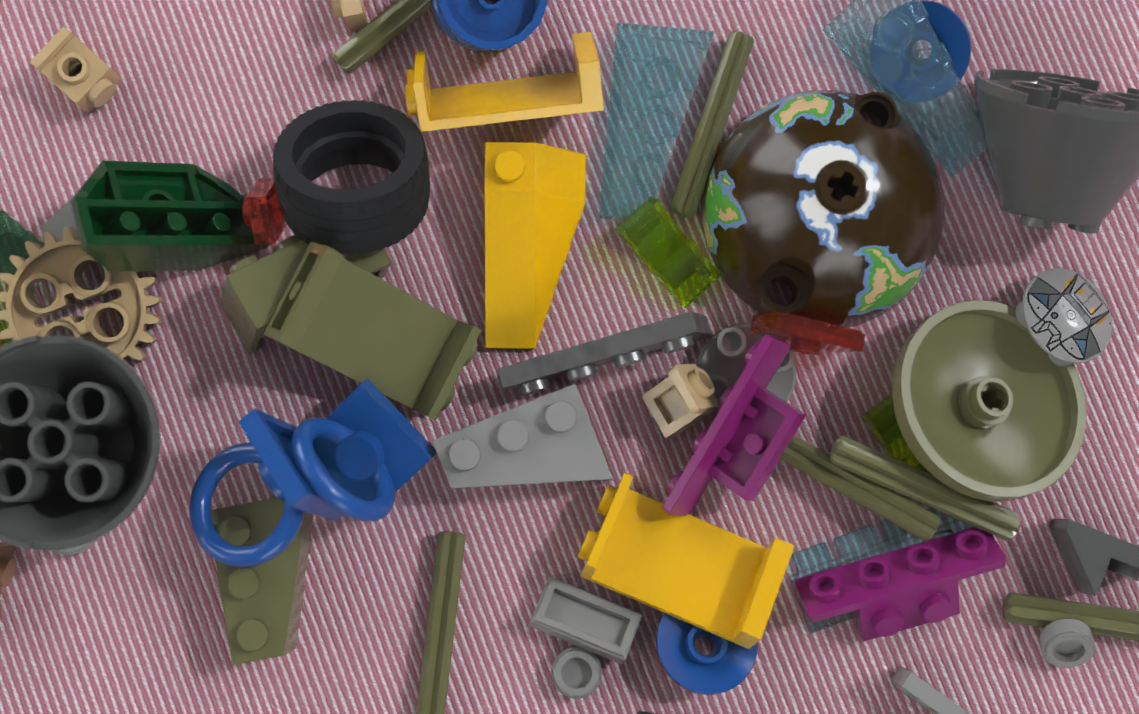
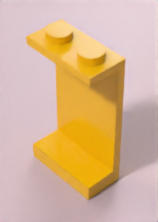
M592 32L572 34L576 72L431 89L426 52H415L414 69L406 70L408 85H405V97L408 115H418L420 132L603 111L600 63Z
M627 473L623 474L617 488L608 484L596 511L605 516L598 533L590 529L588 530L577 558L586 561L580 577L747 649L752 648L763 636L795 545L775 538L767 547H764L689 514L686 516L669 515L662 509L663 503L629 489L634 476Z

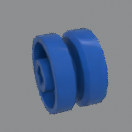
M432 0V10L440 29L455 44L473 52H498L524 41L540 25L547 7V0H497L492 4L484 0Z

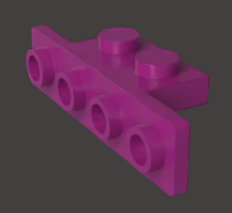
M765 335L761 341L756 342L749 349L744 359L745 369L736 384L727 388L719 400L718 410L720 411L711 426L704 429L696 438L692 447L694 454L686 468L676 474L668 485L666 492L668 498L663 504L662 509L669 515H690L712 477L744 500L754 501L806 417V414L766 389L791 347L789 343L782 339Z
M974 527L797 578L794 583L795 590L810 622H817L855 611L856 627L864 642L878 637L892 636L902 630L930 622H940L950 616L960 614L958 580L1003 568L1006 565V557L992 534Z

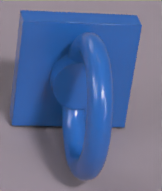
M369 379L362 382L326 419L311 418L300 423L293 433L291 444L295 463L311 489L333 509L347 517L364 522L378 521L387 516L393 508L395 492L437 454L435 448ZM315 451H316V453L318 454V456H319V458L321 459V461L323 462V464L325 465V467H326V469L328 470V472L330 473V475L332 476V478L327 474V472H326V471L323 469V467L321 466L320 462L318 461V459H317V457H316Z
M253 409L238 421L250 442L233 445L215 455L200 472L190 498V522L198 543L212 558L233 567L257 566L272 560L282 553L298 533L305 511L334 521L343 516L342 513L324 502L301 475L295 463L291 446L292 436L297 427L257 409ZM315 451L316 457H317L318 461L320 462L321 466H322L323 469L327 472V474L332 478V476L330 475V473L328 472V470L326 469L325 465L323 464V462L321 461V459L319 458L318 454H317L316 451ZM245 463L260 464L258 465V471L261 478L272 493L284 502V510L278 525L264 540L250 546L233 545L225 541L213 525L211 518L212 496L219 481L230 470Z

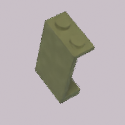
M311 242L264 335L359 383L369 379L383 395L433 420H437L440 412L445 410L451 403L455 393L454 384L462 368L467 366L473 359L477 351V339L482 330L448 316L345 260V255L334 249Z

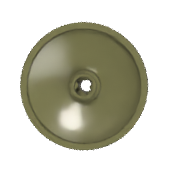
M971 300L959 302L939 310L919 324L905 340L897 356L892 377L894 412L908 447L924 468L940 482L961 494L980 500L996 502L1016 500L1051 486L1069 470L1081 449L1086 430L1087 410L1084 389L1075 364L1073 363L1067 367L1054 364L1050 360L1048 353L1041 349L1034 341L1028 329L1019 323L1016 318V308L993 301Z

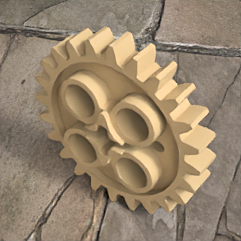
M69 226L64 227L63 241H59L53 232L45 231L43 232L45 247L41 248L33 241H26L24 244L30 257L27 259L16 255L9 257L12 264L18 270L15 274L0 273V279L10 285L8 292H0V301L6 303V310L0 311V320L7 321L9 326L0 332V339L14 338L17 341L32 336H54L60 327L65 326L72 330L75 337L97 343L111 350L128 364L127 358L129 356L137 360H145L147 356L138 345L141 341L148 343L156 342L157 338L146 329L148 324H157L163 321V318L150 313V306L163 302L162 297L148 296L147 289L158 282L157 277L142 278L140 275L142 271L109 272L102 266L105 273L104 282L95 290L89 289L82 280V272L86 265L97 261L82 249L81 241L78 239L75 229ZM47 279L56 288V298L52 305L44 308L36 301L34 292L36 286L41 281ZM115 289L121 291V296L118 299L101 303L82 311L84 320L81 316H65L43 327H39L36 324L37 319L73 307L75 305L74 296L77 300H92ZM110 308L118 310L124 320L123 329L114 337L109 336L103 331L100 322L104 312Z

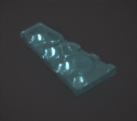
M853 0L823 29L824 33L877 92L888 95L894 101L898 114L917 132L930 153L953 177L982 153L988 145L981 115L966 86L961 84L950 62L952 59L944 43H940L927 18L929 14L922 1Z
M617 23L599 212L600 219L631 221L647 205L654 206L714 31Z

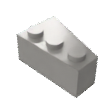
M576 384L432 440L451 489L613 479Z

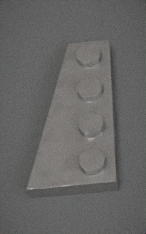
M690 311L498 368L502 388H519L521 395H527L550 388L548 381L550 379L566 375L568 382L596 375L597 366L612 362L615 363L616 368L635 364L645 360V353L663 349L664 354L694 346L693 340L711 336L712 333L707 316Z

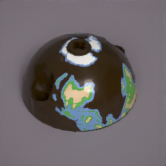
M810 90L790 94L766 104L743 120L727 136L715 155L702 195V227L706 246L716 269L727 285L747 305L764 316L788 326L808 330H838L858 326L882 316L898 305L917 286L930 266L941 240L945 218L944 192L940 174L929 149L917 132L898 114L894 101L888 95L880 92L859 95L838 90ZM869 111L876 114L880 119L881 128L866 121L860 115V112ZM837 182L846 187L843 193L846 196L841 201H836L830 196L834 190L832 187ZM782 282L789 287L792 293L789 305L780 306L771 301L768 296V286L770 283Z

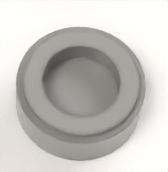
M1075 619L1056 620L1045 626L1040 633L1039 639L1043 657L1054 666L1062 668L1077 667L1089 661L1095 653V643L1091 629L1082 621Z
M570 646L560 651L555 657L552 664L551 677L554 686L561 694L569 698L580 699L589 696L597 689L602 678V668L595 653L578 646Z

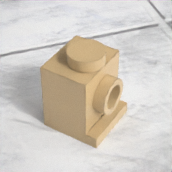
M64 26L30 61L36 69L88 114L95 107L98 108L105 105L113 97L116 85L122 79ZM82 67L81 72L73 76Z

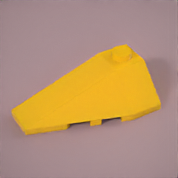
M485 142V348L535 350L576 228L585 207L586 154L536 142Z

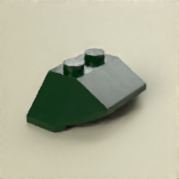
M102 161L70 201L82 249L109 272L202 270L266 249L271 245L259 201L247 193L242 196L227 182L195 164Z

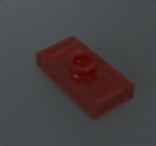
M781 311L753 315L750 333L763 336L770 335L791 342L789 350L811 355H820L821 349L831 352H863L865 334L862 331Z

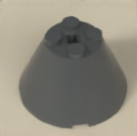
M991 69L989 79L983 78V71L976 72L974 87L999 198L1002 203L1001 209L1009 213L1021 215L1020 223L1029 227L1050 229L1054 221L1067 223L1068 227L1075 231L1090 234L1098 233L1101 223L1139 178V89L1129 87L1127 93L1115 91L1106 93L1098 91L1101 81L1038 71Z
M57 335L32 336L1 347L0 540L26 549L61 550L78 547L105 536L124 522L138 507L146 495L156 472L160 453V426L157 411L147 387L134 369L120 356L97 343L82 338Z

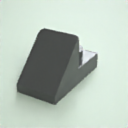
M1052 519L1049 528L1074 584L1080 593L1096 596L1106 569L1117 575L1138 581L1139 546L1070 519Z

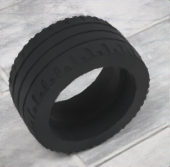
M336 101L314 107V109H309L306 113L300 114L298 118H294L290 124H287L286 128L282 130L281 135L277 138L273 152V174L278 202L288 227L300 240H304L306 244L309 245L311 242L322 244L341 254L371 253L399 243L400 240L405 239L407 235L411 234L415 228L417 229L419 223L422 222L428 208L430 195L428 154L420 129L406 114L393 109L391 106H385L382 103L378 104L373 101ZM369 164L388 169L392 172L391 175L381 182L360 189H333L312 182L326 171L345 165Z

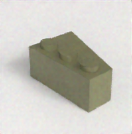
M297 235L290 236L278 243L274 248L276 252L260 260L253 255L238 261L230 267V274L226 275L220 305L249 355L262 348L259 340L266 336L264 332L309 247ZM384 248L371 253L343 254L345 255V260L380 279L385 276L392 263Z
M276 497L211 510V518L216 531L225 541L237 546H250L264 540L274 531L281 519L284 502ZM305 511L302 524L293 541L282 553L266 563L252 567H233L215 560L233 665L283 656L296 649L305 589L303 584L307 557L310 554L312 542L310 537L314 514Z

